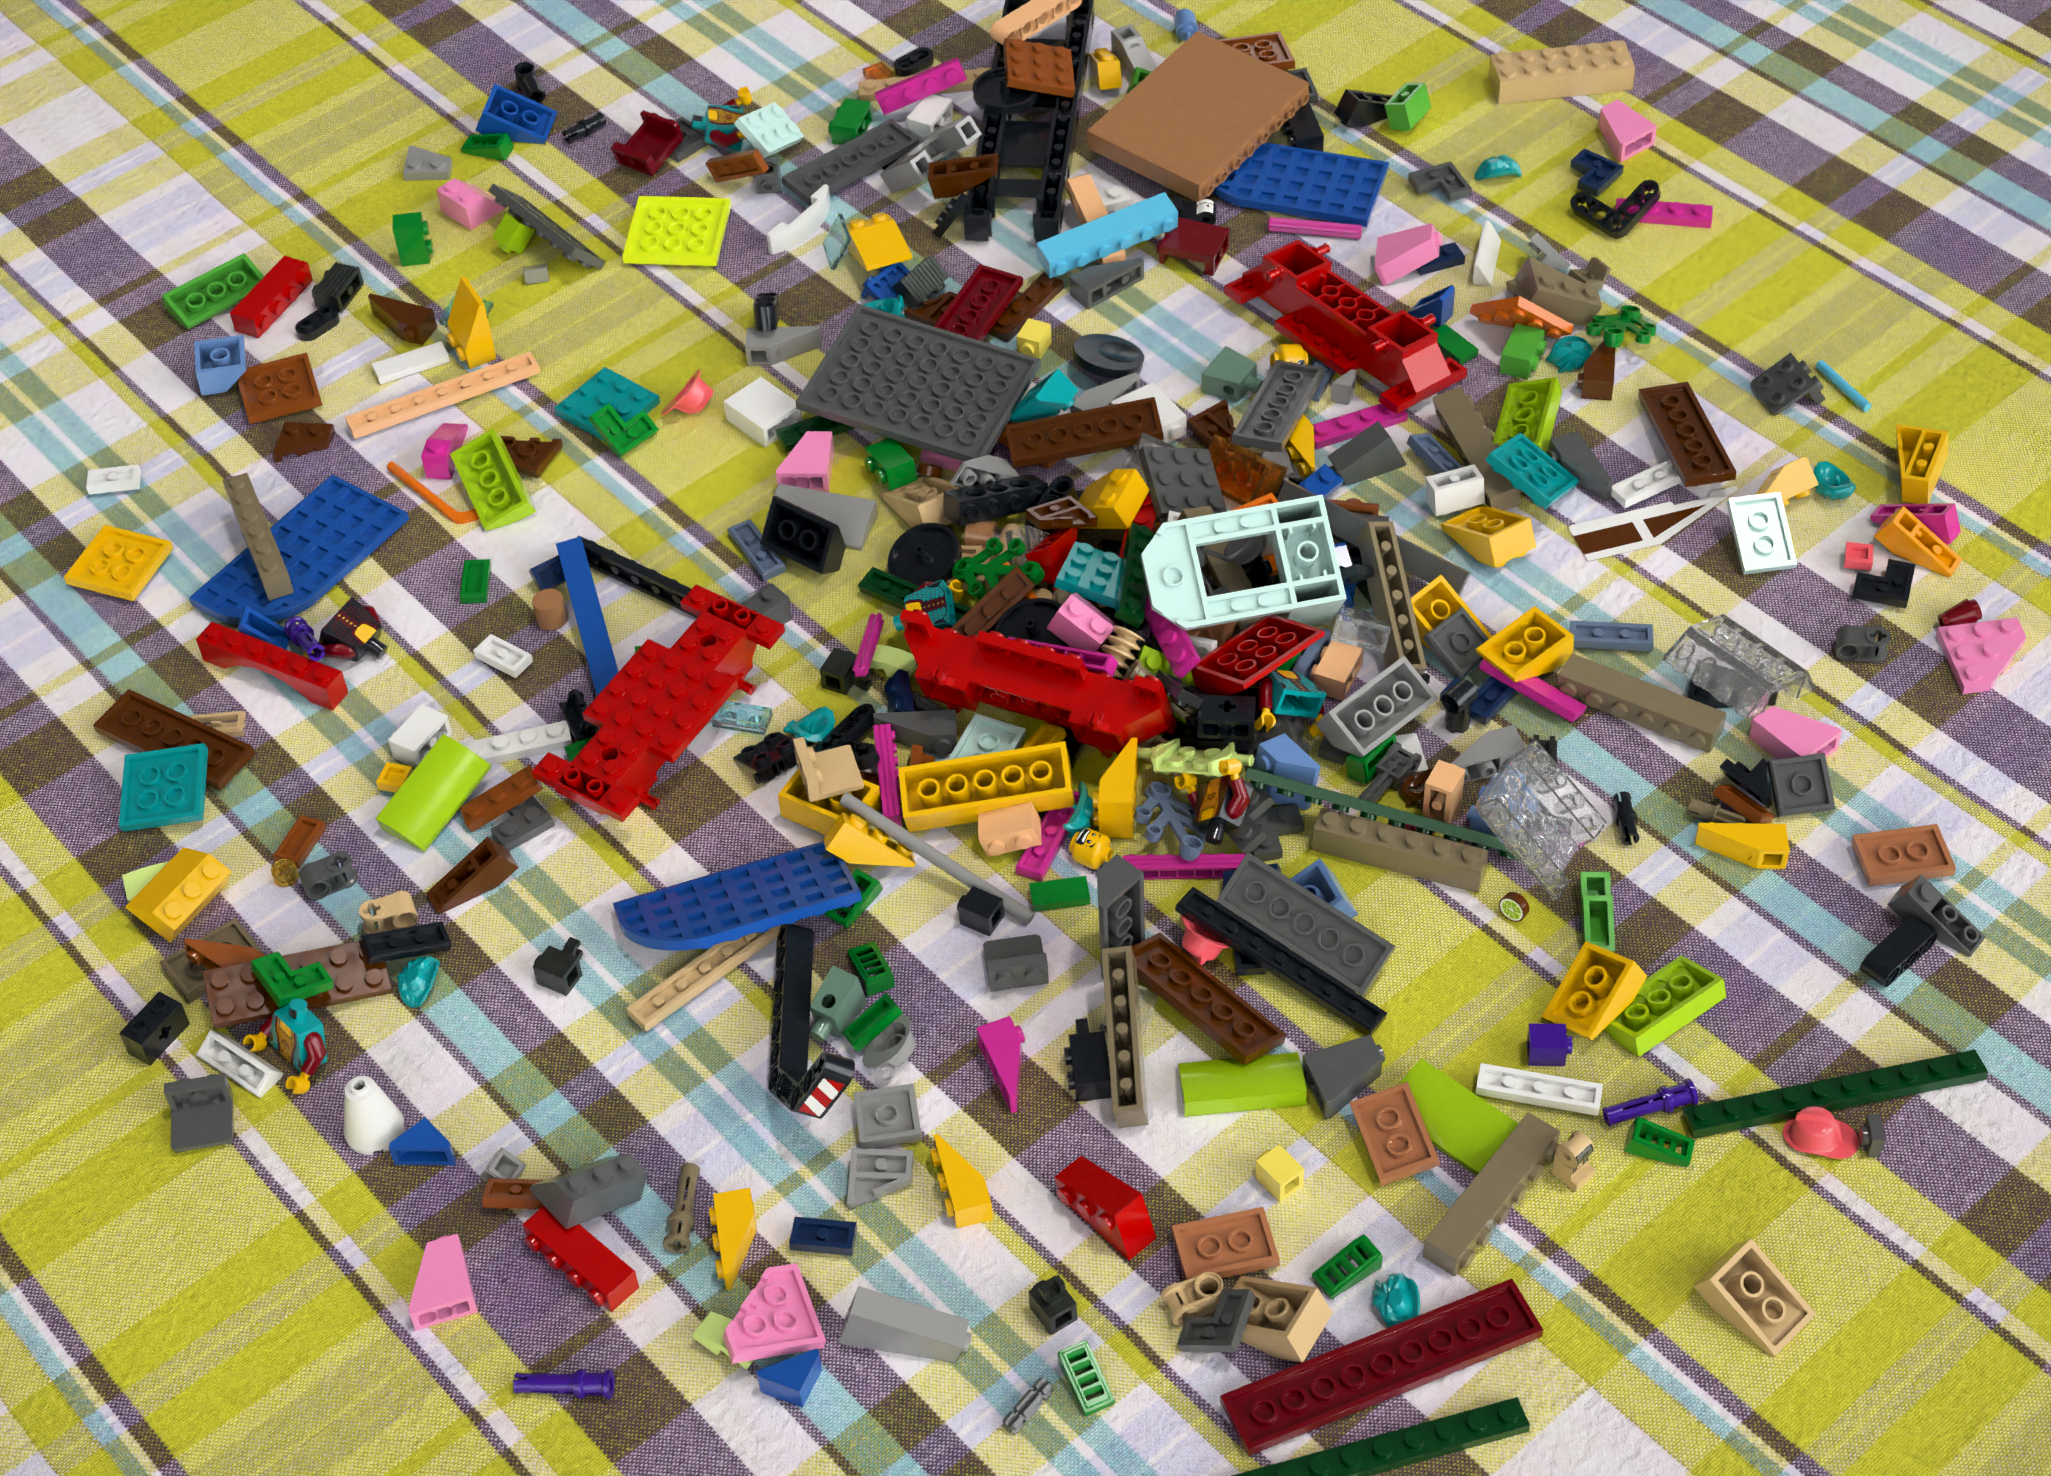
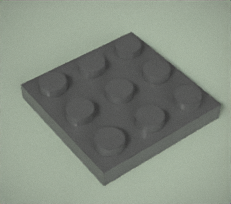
M1142 446L1138 451L1158 519H1167L1169 510L1181 513L1183 509L1211 506L1214 514L1227 512L1209 449Z

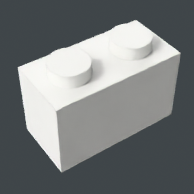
M934 94L924 98L906 118L908 132L922 141L939 127L950 123L954 118L952 99Z
M1475 464L1425 477L1427 504L1435 516L1447 515L1454 511L1472 508L1485 503L1484 477Z
M421 704L388 739L393 758L416 768L442 734L448 737L452 734L448 716Z

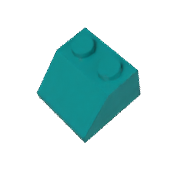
M1056 369L1026 393L1012 413L1009 421L1021 423L1057 416L1061 409L1066 411L1075 402L1073 397L1079 389L1059 369Z

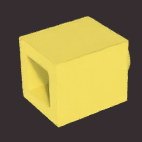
M1028 318L1016 336L1017 352L1041 359L1052 343L1051 324Z
M1279 1144L1272 1150H1266L1259 1155L1256 1160L1255 1178L1281 1202L1303 1186L1304 1168Z

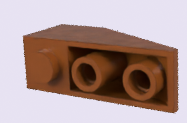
M189 938L183 941L188 960L197 966L202 964L209 970L247 963L265 956L253 947Z

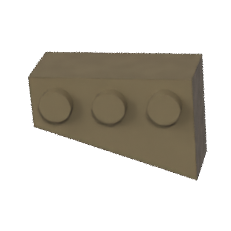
M1530 256L1515 276L1519 296L1569 323L1587 327V324L1592 322L1593 316L1597 315L1602 308L1597 289Z

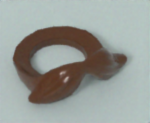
M1430 768L1404 779L1401 786V794L1406 801V806H1410L1424 797L1425 788L1418 794L1409 791L1408 788L1424 783L1433 769Z

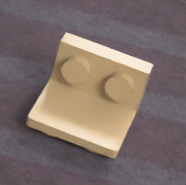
M804 737L793 739L796 763L810 802L864 788V783L850 745L814 753L812 746L807 747Z

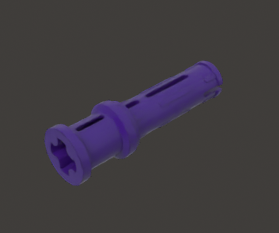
M293 616L289 618L284 625L285 634L291 639L292 643L302 647L311 660H321L325 655V651H323L325 649L314 637L313 629L302 617Z
M1688 1078L1684 1079L1682 1084L1668 1088L1665 1085L1660 1086L1656 1093L1609 1107H1603L1602 1113L1607 1126L1610 1127L1614 1124L1634 1119L1637 1116L1641 1117L1658 1111L1671 1113L1677 1107L1688 1104L1691 1106L1698 1105L1699 1100L1695 1085Z
M579 1369L575 1374L517 1372L513 1380L515 1394H574L578 1399H584L586 1396H604L605 1399H612L615 1387V1377L612 1369H607L605 1373H590L585 1369Z

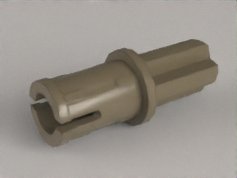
M1694 797L1691 799L1687 809V815L1703 819L1707 822H1746L1744 816L1721 809L1720 804L1715 806Z

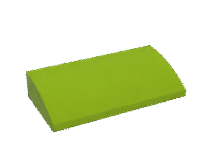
M1557 377L1510 383L1508 385L1494 435V444L1498 443L1501 446L1521 432L1547 453L1563 393Z
M493 428L450 453L485 530H492L512 524L537 512L502 438Z
M442 734L375 819L382 830L425 852L492 766L467 747Z
M1681 955L1646 978L1633 1002L1604 1030L1624 1048L1640 1057L1725 999L1724 978Z
M1298 1052L1262 1055L1246 1065L1241 1064L1235 1058L1178 1063L1185 1117L1306 1105L1307 1089Z
M1422 1058L1399 1083L1408 1082L1432 1144L1476 1175H1478L1519 1124Z

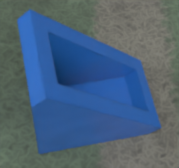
M1450 285L1421 298L1408 314L1417 318H1423L1432 313L1436 318V322L1431 325L1435 327L1444 325L1453 315L1454 286Z
M248 606L243 608L238 625L239 632L287 649L290 638L285 634L283 626Z
M423 1118L389 1144V1150L395 1165H455L456 1163L451 1143L426 1118Z
M816 1348L757 1370L756 1375L761 1393L803 1408L822 1371L819 1351Z

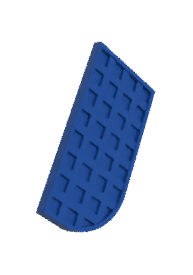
M1266 142L1260 145L1253 155L1241 163L1240 167L1234 170L1212 193L1224 201L1239 207L1368 227L1389 170V162Z
M332 474L270 527L288 571L294 593L269 601L249 550L246 548L189 597L191 605L218 620L239 625L245 606L250 607L274 622L295 616L315 604L409 520L408 513Z
M824 841L614 902L613 906L622 932L629 940L647 948L680 951L704 950L725 941H736L745 935L755 932H766L770 928L782 924H793L799 919L819 916L826 911L839 907H849L856 902L862 901V897L845 861L827 851Z

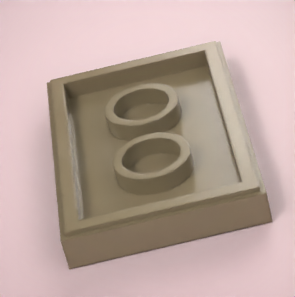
M237 918L230 920L198 939L253 947L264 954ZM185 947L159 962L164 972L189 1004L206 994L202 971L209 969L202 964L197 966L189 961L186 957Z

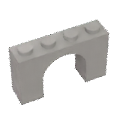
M970 114L936 129L880 173V176L892 194L920 183L928 177L930 162H936L949 153L968 146L982 133Z

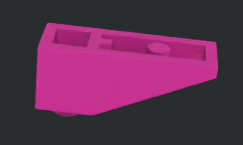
M443 423L427 438L421 455L426 478L451 480L455 464L450 453L462 447L468 430L467 424Z
M1955 503L1880 504L1870 515L1871 521L1881 525L1885 519L1904 506L1946 545L1951 544L1961 532Z
M1008 1016L979 1026L976 1029L978 1046L1010 1112L1014 1113L1017 1112L1022 1064L1021 1043L1025 1042L1021 1027L1019 1025L1015 1026L1011 1017Z

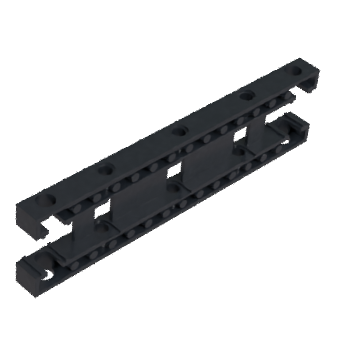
M1005 0L1002 18L1030 0ZM1083 0L1079 7L1066 16L1067 29L1065 39L1027 38L1024 40L1026 42H1039L1044 45L1061 46L1071 49L1075 84L1073 98L1039 92V97L1035 104L1026 109L1027 111H1053L1051 122L1010 121L1012 114L1001 115L984 110L980 129L982 134L979 136L976 156L998 153V174L969 189L968 198L970 200L966 204L964 213L965 240L989 241V237H992V220L996 216L995 203L997 197L1036 198L1037 212L1033 214V229L1036 243L1061 233L1067 197L1065 180L1070 178L1095 20L1094 0ZM998 42L992 69L1005 67L1003 45ZM1002 167L1043 169L1041 180L1000 178Z

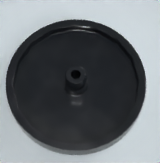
M997 67L985 71L975 79L972 87L973 99L977 106L994 114L1007 115L1022 112L1035 104L1039 97V92L1006 87L1005 67Z
M1089 334L1078 338L1074 343L1072 352L1073 360L1078 366L1092 374L1106 378L1118 379L1135 372L1139 374L1144 362V354L1139 347L1128 340L1107 334Z
M939 523L917 525L903 533L893 544L888 556L889 573L917 586L926 581L937 582L944 580L947 582L953 576L952 569L955 563L962 558L961 544L954 532L945 525Z
M1032 598L1013 605L1001 616L995 628V631L1004 635L1005 638L1014 637L1069 647L1068 644L1047 629L1052 618L1062 606L1051 599Z

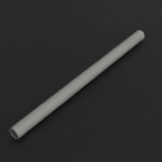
M846 792L839 802L840 805L969 888L974 886L1003 898L1004 910L1028 925L1034 918L1035 912L850 793Z

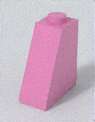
M1617 99L1601 108L1598 127L1616 160L1621 163L1654 145L1657 125Z
M1433 223L1377 237L1375 270L1382 286L1392 283L1439 257L1440 246L1443 245L1440 232H1436Z
M807 431L776 470L777 485L785 484L829 492L834 457L832 431Z
M1771 706L1764 712L1760 711L1754 715L1750 722L1749 738L1776 759L1825 753L1827 757L1838 749L1842 730L1829 724Z
M458 1234L442 1236L426 1244L408 1308L415 1331L478 1312L464 1251Z

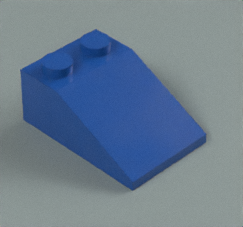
M494 84L475 131L481 134L507 133L512 142L545 144L558 111Z

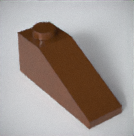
M998 153L930 162L928 182L934 199L959 196L998 174Z
M372 293L368 295L372 314L401 340L424 345L437 328L434 312L431 308Z
M1604 340L1584 362L1583 373H1578L1577 388H1581L1582 399L1612 400L1616 347L1606 346Z
M487 836L438 881L426 895L436 912L442 914L498 887L519 867L506 847Z

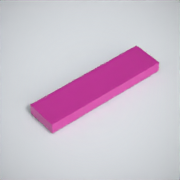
M1485 659L1482 660L1479 666L1480 670L1570 722L1582 716L1587 708L1583 703L1536 676L1513 682Z
M1074 791L1075 804L1078 805L1079 792ZM1072 807L1046 812L1041 821L1042 845L1025 849L1015 867L1016 874L1040 882L1043 881L1069 834L1063 828V824H1066L1075 810Z

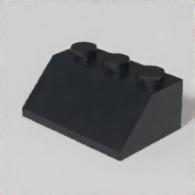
M773 496L760 544L820 574L839 571L846 548L839 526L787 500Z

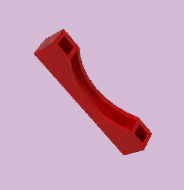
M211 622L196 638L203 661L224 669L232 666H244L264 671L290 685L311 703L333 711L349 693L342 671L215 622Z

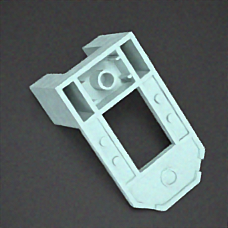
M1323 495L1162 523L1151 542L1141 554V562L1152 610L1184 631L1274 614L1309 626L1329 624L1347 599ZM1265 535L1261 556L1274 554L1281 584L1207 597L1196 547Z

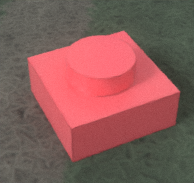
M1846 542L1844 568L1871 571L1874 545Z

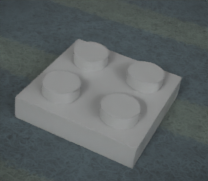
M914 1084L853 1092L861 1149L922 1140Z

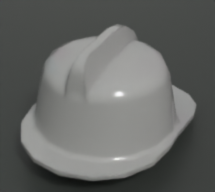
M901 1014L869 1043L862 1059L864 1066L876 1068L888 1063L893 1067H898L911 1056L916 1046V1040L911 1032L912 1022L908 1016Z

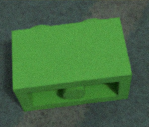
M1405 83L1385 104L1390 129L1403 132L1413 129L1415 124L1431 108L1425 83Z
M1516 323L1501 353L1499 373L1528 380L1532 371H1536L1539 366V356L1545 354L1547 348V341L1544 340L1545 330Z

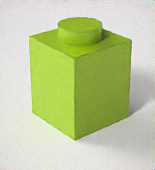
M505 213L492 237L499 242L498 247L508 253L515 251L522 254L535 229L524 225L521 222L522 219Z

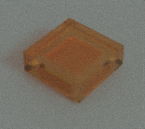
M882 61L863 68V76L867 80L893 77V72Z

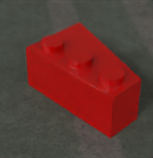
M1082 1155L1054 1177L1058 1188L1057 1196L1060 1201L1074 1210L1129 1261L1157 1239L1142 1193Z

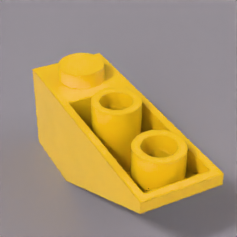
M1108 48L1094 49V53H1089L1096 85L1099 90L1121 88L1120 60L1114 53L1108 51Z
M1303 414L1286 443L1285 449L1287 450L1290 462L1295 465L1299 475L1306 479L1315 472L1314 426Z
M1805 456L1772 470L1755 495L1781 492L1785 506L1790 503L1788 498L1795 496L1796 500L1805 497L1811 494L1810 488L1819 484Z
M842 812L823 839L827 851L850 864L914 867L916 865L912 850L901 843L896 844L891 841L889 836L878 828L872 830L867 827L866 823L854 814L849 816Z
M1708 822L1698 823L1695 845L1756 869H1786L1790 852L1786 824Z
M934 1135L935 1148H930L933 1166H939L941 1173L937 1174L940 1191L947 1192L948 1198L944 1199L947 1217H954L956 1228L993 1220L992 1203L985 1178L940 1135Z
M750 1188L713 1194L714 1206L709 1207L711 1226L717 1225L718 1233H712L714 1251L721 1254V1259L715 1260L718 1279L724 1278L727 1290L732 1289L757 1232Z

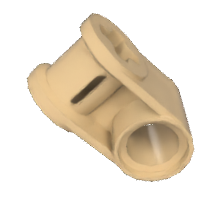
M397 891L384 897L365 901L359 908V915L364 920L363 931L365 934L411 927L418 921L415 905L410 893L407 891ZM370 908L373 909L374 915H372V916H371ZM376 921H377V924H378V929L375 928V923H374V922H376Z
M1204 1272L1183 1282L1167 1286L1160 1296L1162 1301L1168 1304L1172 1312L1171 1320L1173 1324L1182 1326L1185 1323L1186 1317H1203L1215 1313L1224 1286L1222 1278L1218 1274ZM1206 1291H1214V1292H1215V1293H1213V1294H1204V1292H1206Z

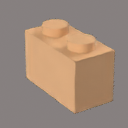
M1333 636L1329 646L1325 645L1323 647L1320 663L1313 666L1310 679L1327 694L1326 696L1344 701L1363 665L1364 645Z
M1438 760L1425 782L1422 816L1452 824L1462 806L1464 768Z
M1032 801L978 814L979 842L987 857L1042 845L1041 819Z

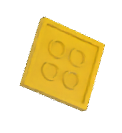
M104 525L65 574L64 579L68 585L134 601L173 550L171 541Z

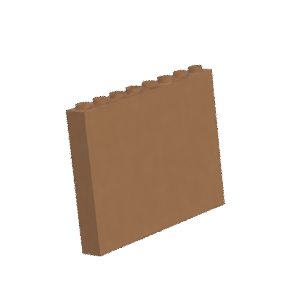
M1197 31L1087 130V148L1189 199L1199 202L1210 196L1220 183H1223L1234 170L1240 167L1241 163L1248 157H1251L1260 145L1266 143L1268 138L1275 131H1278L1289 118H1292L1297 110L1307 104L1310 97L1309 82Z

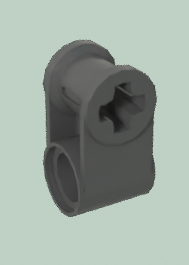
M1841 626L1836 631V656L1840 660L1847 662L1881 663L1888 656L1886 646L1891 639L1890 632L1883 627Z
M340 851L304 865L299 871V877L307 897L312 900H319L327 895L353 886L358 880V873L351 866V856L346 852ZM337 860H340L342 867H339ZM343 873H345L347 880H344Z

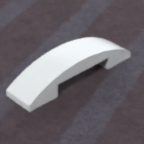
M824 184L810 196L811 206L789 225L780 222L766 234L770 254L780 253L798 245L810 237L823 224L831 205L828 185Z

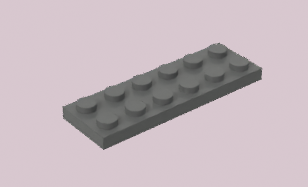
M890 119L782 176V184L811 206L810 196L824 184L829 186L830 195L902 157L919 143V139Z
M494 183L492 184L489 192L496 197L494 201L505 208L508 206V212L515 217H522L521 222L531 229L536 228L535 233L545 240L549 239V244L555 249L563 250V255L573 262L578 259L580 264L589 269L591 266L602 269L606 261L532 203L518 194Z
M1276 360L1233 432L1232 444L1241 445L1245 448L1266 449L1269 452H1282L1324 378V368Z
M1247 852L1216 902L1363 997L1396 948L1395 945L1249 852Z

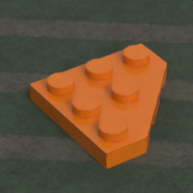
M1521 296L1472 304L1469 312L1477 317L1479 322L1484 324H1495L1514 329L1516 323L1543 329L1545 330L1544 335L1551 338L1571 335L1574 327L1573 324Z

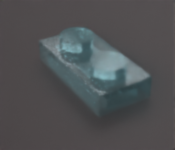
M726 701L711 720L713 727L765 735L773 713L772 708Z

